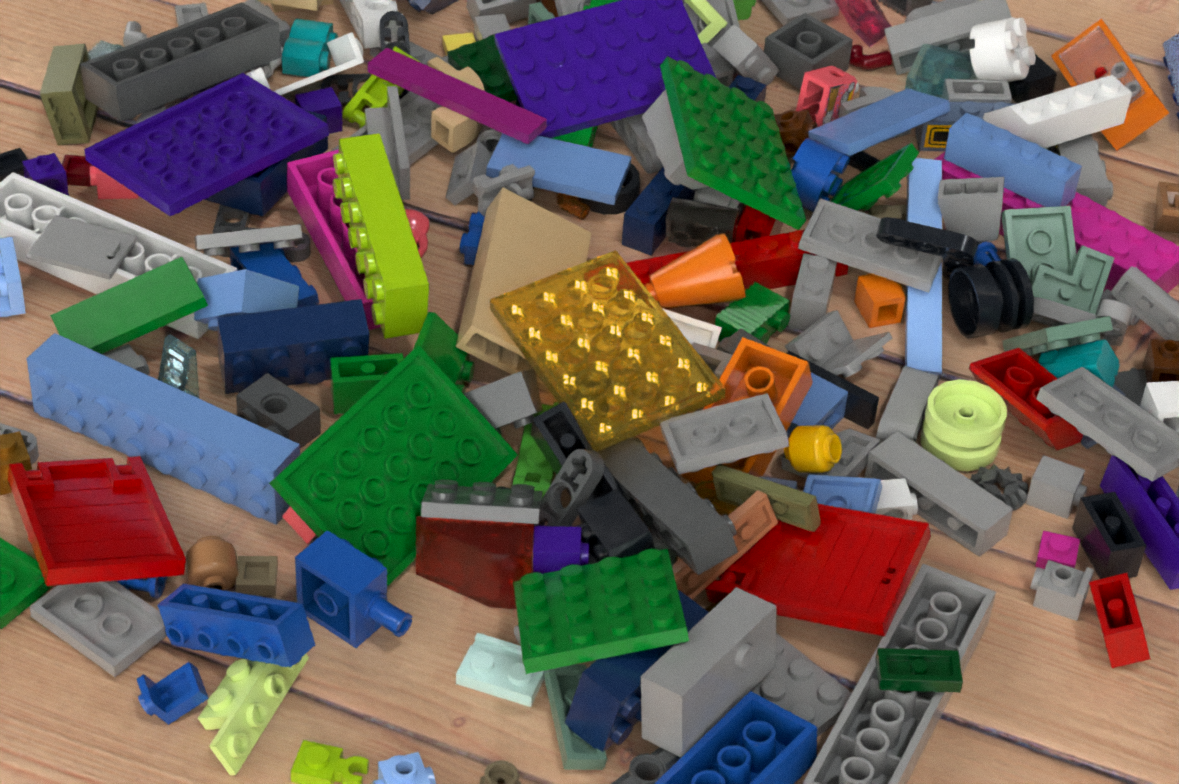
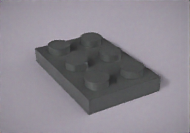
M436 480L435 485L428 484L421 505V517L539 524L543 491H534L535 487L527 484H515L511 486V489L496 488V484L490 482L473 483V487L458 486V482L453 480Z

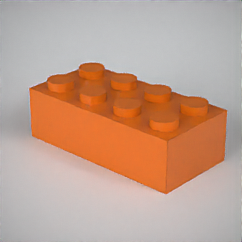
M742 337L703 410L768 393L787 432L813 383L809 362ZM776 450L771 453H761L745 457L732 463H722L721 465L760 477L764 475ZM717 465L681 475L685 479L715 490L712 471Z

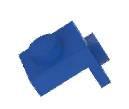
M187 662L157 683L144 674L137 678L141 694L138 695V700L142 708L148 715L153 716L155 714L168 725L208 699L199 670L190 662Z

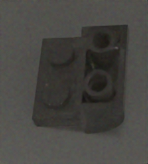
M673 197L666 216V236H669V242L676 243L682 247H697L716 234L725 233L729 243L735 242L740 209Z

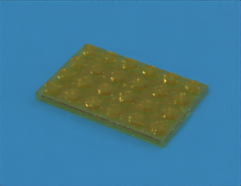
M616 250L490 299V310L557 402L560 404L565 401L593 451L603 450L660 426V423L668 419L688 414L725 398L726 388Z

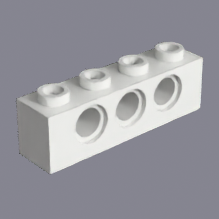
M340 0L365 49L380 47V19L387 12H398L396 1ZM391 20L389 26L385 27L391 30V42H397V30L402 27L397 26L395 20Z

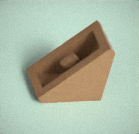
M1159 181L1153 230L1179 233V184Z

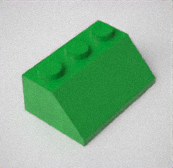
M428 312L413 349L420 345L464 394L466 392L465 382L470 383L472 381L475 362L469 361V353L455 347L458 334L436 313Z

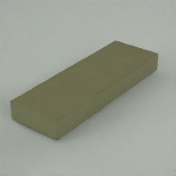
M718 464L712 471L717 499L739 507L758 490L767 494L777 520L815 532L821 524L817 498L814 495Z

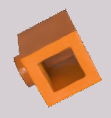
M875 274L858 276L854 303L868 327L874 328L901 323L906 298L902 285Z

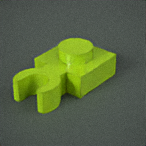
M303 740L290 771L291 782L298 784H334L335 781L342 784H363L362 777L352 773L368 774L369 760L361 756H352L344 759L343 748Z

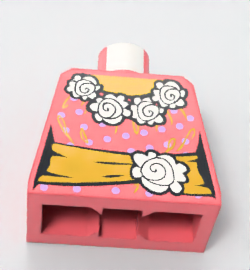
M835 66L808 71L804 73L796 111L809 110L813 122H816L818 127L839 118L840 104L853 99V95L859 90V84L854 76Z

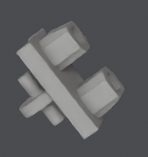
M514 164L503 167L499 172V176L491 179L485 174L475 177L473 180V193L478 198V211L485 216L487 208L502 187L527 200L534 198L532 179L535 175V169L530 165L518 169Z

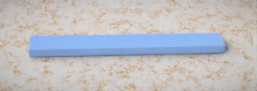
M915 158L912 163L914 168L907 175L906 221L942 229V214L938 204L939 183L942 180V160ZM942 262L929 293L906 285L905 366L939 375V380L942 374Z

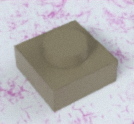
M238 556L239 575L236 577V592L254 596H276L277 556Z

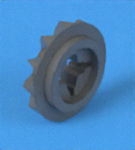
M993 464L990 469L980 467L977 474H972L970 480L1013 508V511L1019 509L1026 502L1028 484L1023 482L1022 474H1012L1010 467L1003 470ZM994 483H999L1002 488H1005L1003 494H1001V490L998 489L997 485H993Z

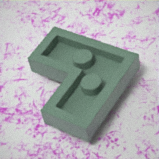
M1081 246L1070 275L1040 264L1036 268L1031 283L1033 296L1096 315L1114 257L1086 246Z

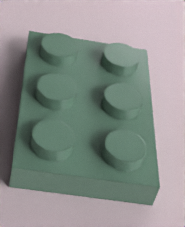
M1071 206L1007 209L1001 213L1006 258H1015L1020 261L1027 271L1031 283L1036 268L1040 264L1068 275L1071 274L1077 256Z
M1110 316L1044 328L1005 339L1002 342L1004 352L1020 348L1026 354L1032 356L1043 352L1059 351L1062 348L1101 340L1100 333L1111 331L1113 327Z

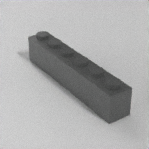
M620 429L593 445L623 491V497L644 524L695 573L700 575L738 553L733 538L737 532L730 518L725 514L722 516L718 514L709 499H701L689 482L684 484L677 472L672 467L667 469L655 452L649 453L638 437L633 439L627 432Z

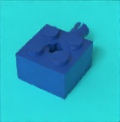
M327 530L295 557L297 603L303 604L307 617L354 648L360 646L381 626L393 632L397 637L403 636L410 628L412 615L405 613L387 601V568L379 560L370 558L354 548L349 541L340 539Z

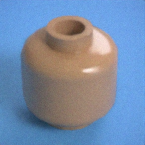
M206 536L197 540L186 553L187 575L190 585L226 591L236 583L239 568L236 550L231 543L218 536Z

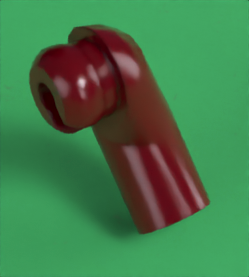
M857 44L852 45L849 64L869 71L890 66L892 64V57L889 51L871 55L863 54V47Z

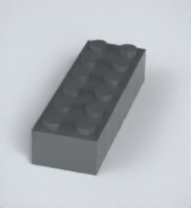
M241 2L80 64L85 99L119 121L132 120L138 114L148 110L159 109L168 102L187 98L193 92L203 88L214 87L218 82L235 77L256 67L267 66L271 61L281 58L279 23Z

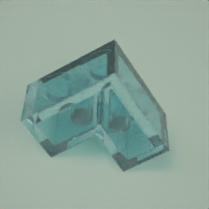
M923 43L907 76L905 89L908 88L941 98L945 79L979 80L974 72L969 54Z

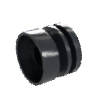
M1009 258L988 262L985 266L977 264L955 268L950 275L948 298L955 325L967 339L991 335L996 330L1006 332L1027 328L1031 323L1034 312L1032 285L1027 271L1017 259Z

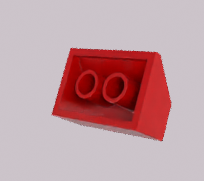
M1016 348L970 364L969 370L976 381L989 386L1001 395L1007 410L1018 418L1021 424L1027 426L1041 437L1048 446L1058 451L1081 442L1084 435L1075 426L1061 416L1053 414L1047 406L1036 399L1041 387L1058 378L1023 350Z

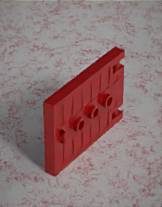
M140 456L127 457V465H116L113 458L38 462L37 470L25 471L22 463L9 464L8 482L46 586L184 575L185 555Z
M818 504L821 524L815 532L778 520V524L719 576V580H714L705 588L709 602L722 601L737 587L776 605L778 616L885 637L931 538L929 523Z

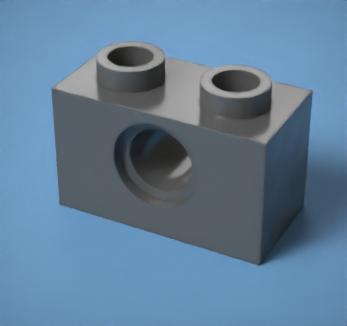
M268 373L236 395L237 416L300 444V449L321 434L320 407Z

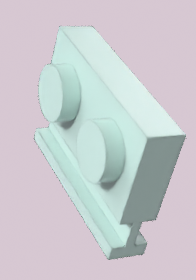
M477 633L473 645L469 647L456 673V684L531 707L544 681V671L526 674L520 645Z

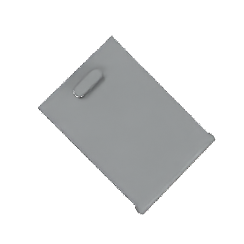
M55 215L26 253V258L110 280L136 244L137 236Z

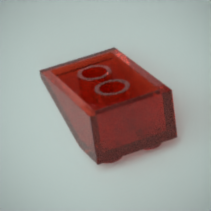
M417 516L416 575L490 608L516 609L513 582L520 581L524 575L532 573L534 524Z

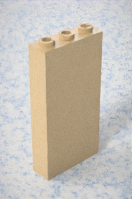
M502 187L486 210L455 347L510 374L534 369L538 388L550 393L567 372L591 232Z

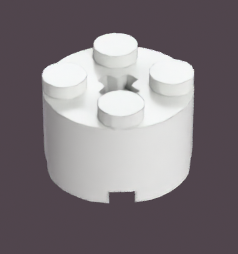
M1011 17L973 26L970 39H975V48L970 49V58L974 72L979 80L1012 82L1026 78L1029 65H1034L1036 58L1033 47L1028 46L1026 38L1027 27L1023 18Z

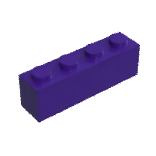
M1112 455L1100 487L1104 493L1115 492L1146 544L1145 554L1170 590L1179 589V498L1163 476L1152 482L1148 478L1140 476L1134 468L1120 458Z

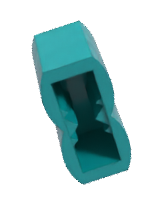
M296 18L283 48L282 73L310 77L328 70L331 53L327 42L338 38V34L333 32V23Z

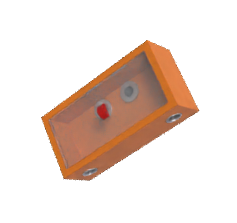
M1102 18L1051 55L1071 87L1113 75L1132 92L1124 124L1101 130L1102 134L1116 151L1169 114L1164 104Z

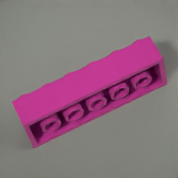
M339 149L288 162L287 192L345 301L362 299L368 329L380 328V325H375L373 322L371 306L374 304L373 300L367 299L363 283L364 278H366L365 274H359L357 269V248H351L349 243L348 228L350 225L349 223L344 224L340 209L342 199H336L334 194L333 179L338 178V175L335 172L333 155L339 153Z

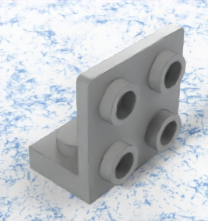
M838 310L828 312L785 345L787 351H791L835 375L842 374L845 378L860 371L863 361L880 355L884 351L882 346L889 342L892 336L890 332L853 340Z

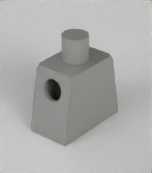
M1004 177L940 180L938 204L947 231L968 235L976 239L978 245L986 241L997 240L1002 211Z

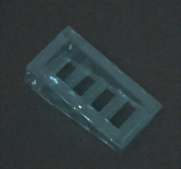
M171 334L165 337L158 380L199 398L196 351Z

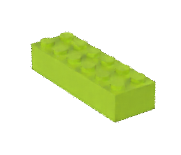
M380 133L339 139V153L333 155L334 168L338 175V178L333 179V189L336 199H342L340 209L343 223H349L350 225L348 228L351 248H357L358 251L356 253L359 274L364 273L366 277L363 280L366 298L372 299L374 303L371 306L373 322L375 325L381 326L384 339L418 334L428 313L429 282Z

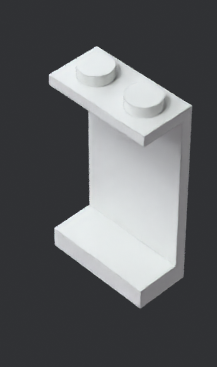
M351 32L327 42L336 67L277 89L274 92L283 95L363 63L362 56L364 52L360 41ZM262 67L246 73L247 76L270 89Z

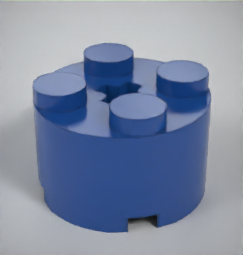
M806 138L793 158L795 163L791 169L803 208L814 212L820 199L830 201L829 195L834 197L841 188L843 179L839 178V175L844 173L850 161V156L810 138Z

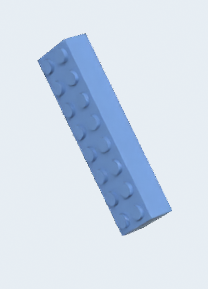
M56 333L27 357L34 412L38 413L41 417L49 418L68 427L73 432H79L96 440L103 446H109L126 454L128 457L140 456L143 463L156 468L161 473L171 475L188 483L195 489H201L218 497L225 503L233 504L250 512L253 516L265 519L275 525L278 524L283 518L282 515L290 507L269 483L300 455V444Z

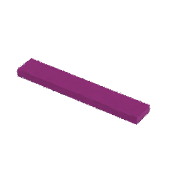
M385 48L368 62L369 73L523 143L529 144L547 127L546 118L389 48Z

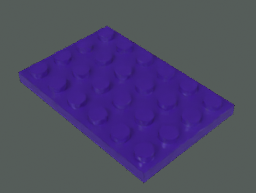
M620 0L495 34V44L520 106L547 119L546 129L538 135L547 138L558 137L645 113L665 90L660 65L667 56L677 62L683 60L691 65L695 71L703 75L710 74L716 78L682 0Z
M241 73L87 147L84 151L87 162L171 217L329 136V127L324 121L246 74Z

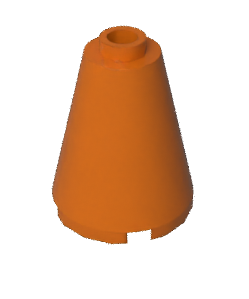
M725 233L716 234L649 275L650 283L645 284V288L651 304L658 303L660 308L739 301L746 298L740 271H737L734 262L736 259Z

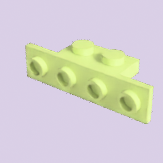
M307 654L291 667H281L275 664L250 661L248 659L235 660L228 667L226 675L216 691L208 698L207 705L199 715L198 720L206 730L220 729L209 747L229 775H237L309 658Z

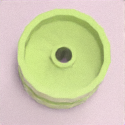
M958 379L947 381L935 387L927 400L925 419L923 420L921 430L922 448L958 471L979 470L980 467H986L991 464L999 453L1001 434L1007 418V406L1001 395L989 386L970 380Z

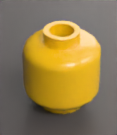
M827 425L797 426L788 438L789 446L784 447L786 459L790 461L792 467L799 473L829 472L835 466V463L840 461L842 454V444L839 436Z

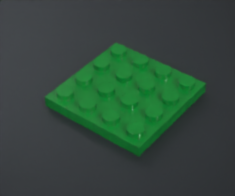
M647 549L638 555L623 558L607 557L598 563L583 566L568 565L559 571L544 574L533 572L513 580L522 658L526 674L689 641L668 549Z

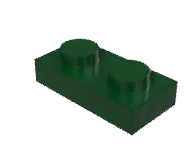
M877 648L875 659L879 690L961 692L963 678L958 650Z

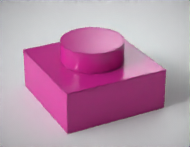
M1043 530L1035 567L1045 569L1048 560L1075 568L1080 539Z

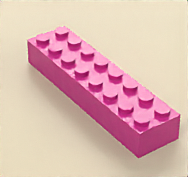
M945 152L934 159L942 160V180L983 178L945 160ZM1004 188L1001 213L1007 209L1044 207ZM1078 192L1075 193V197L1066 206H1071L1076 253H1078L1081 246H1086L1114 257L1104 291L1106 289L1112 291L1131 266H1136L1166 293H1169L1179 284V246L1147 230L1145 227L1124 218L1115 211L1094 202L1087 196L1081 195ZM1001 216L999 234L1004 237Z

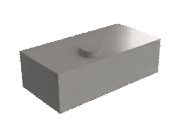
M736 587L688 632V642L675 644L641 675L642 738L682 757L775 667L777 606Z

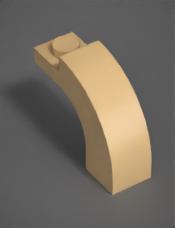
M439 57L428 61L429 67L484 91L481 79L470 67L467 66L458 71ZM444 106L431 112V138L452 153L472 142L478 136L483 124Z

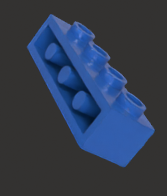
M182 584L157 605L166 628V635L171 645L275 664L281 667H291L297 664L316 645L302 603Z

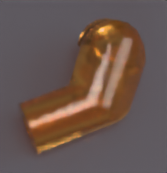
M556 192V202L562 210L580 220H584L588 216L590 211L589 205L578 200L575 196Z

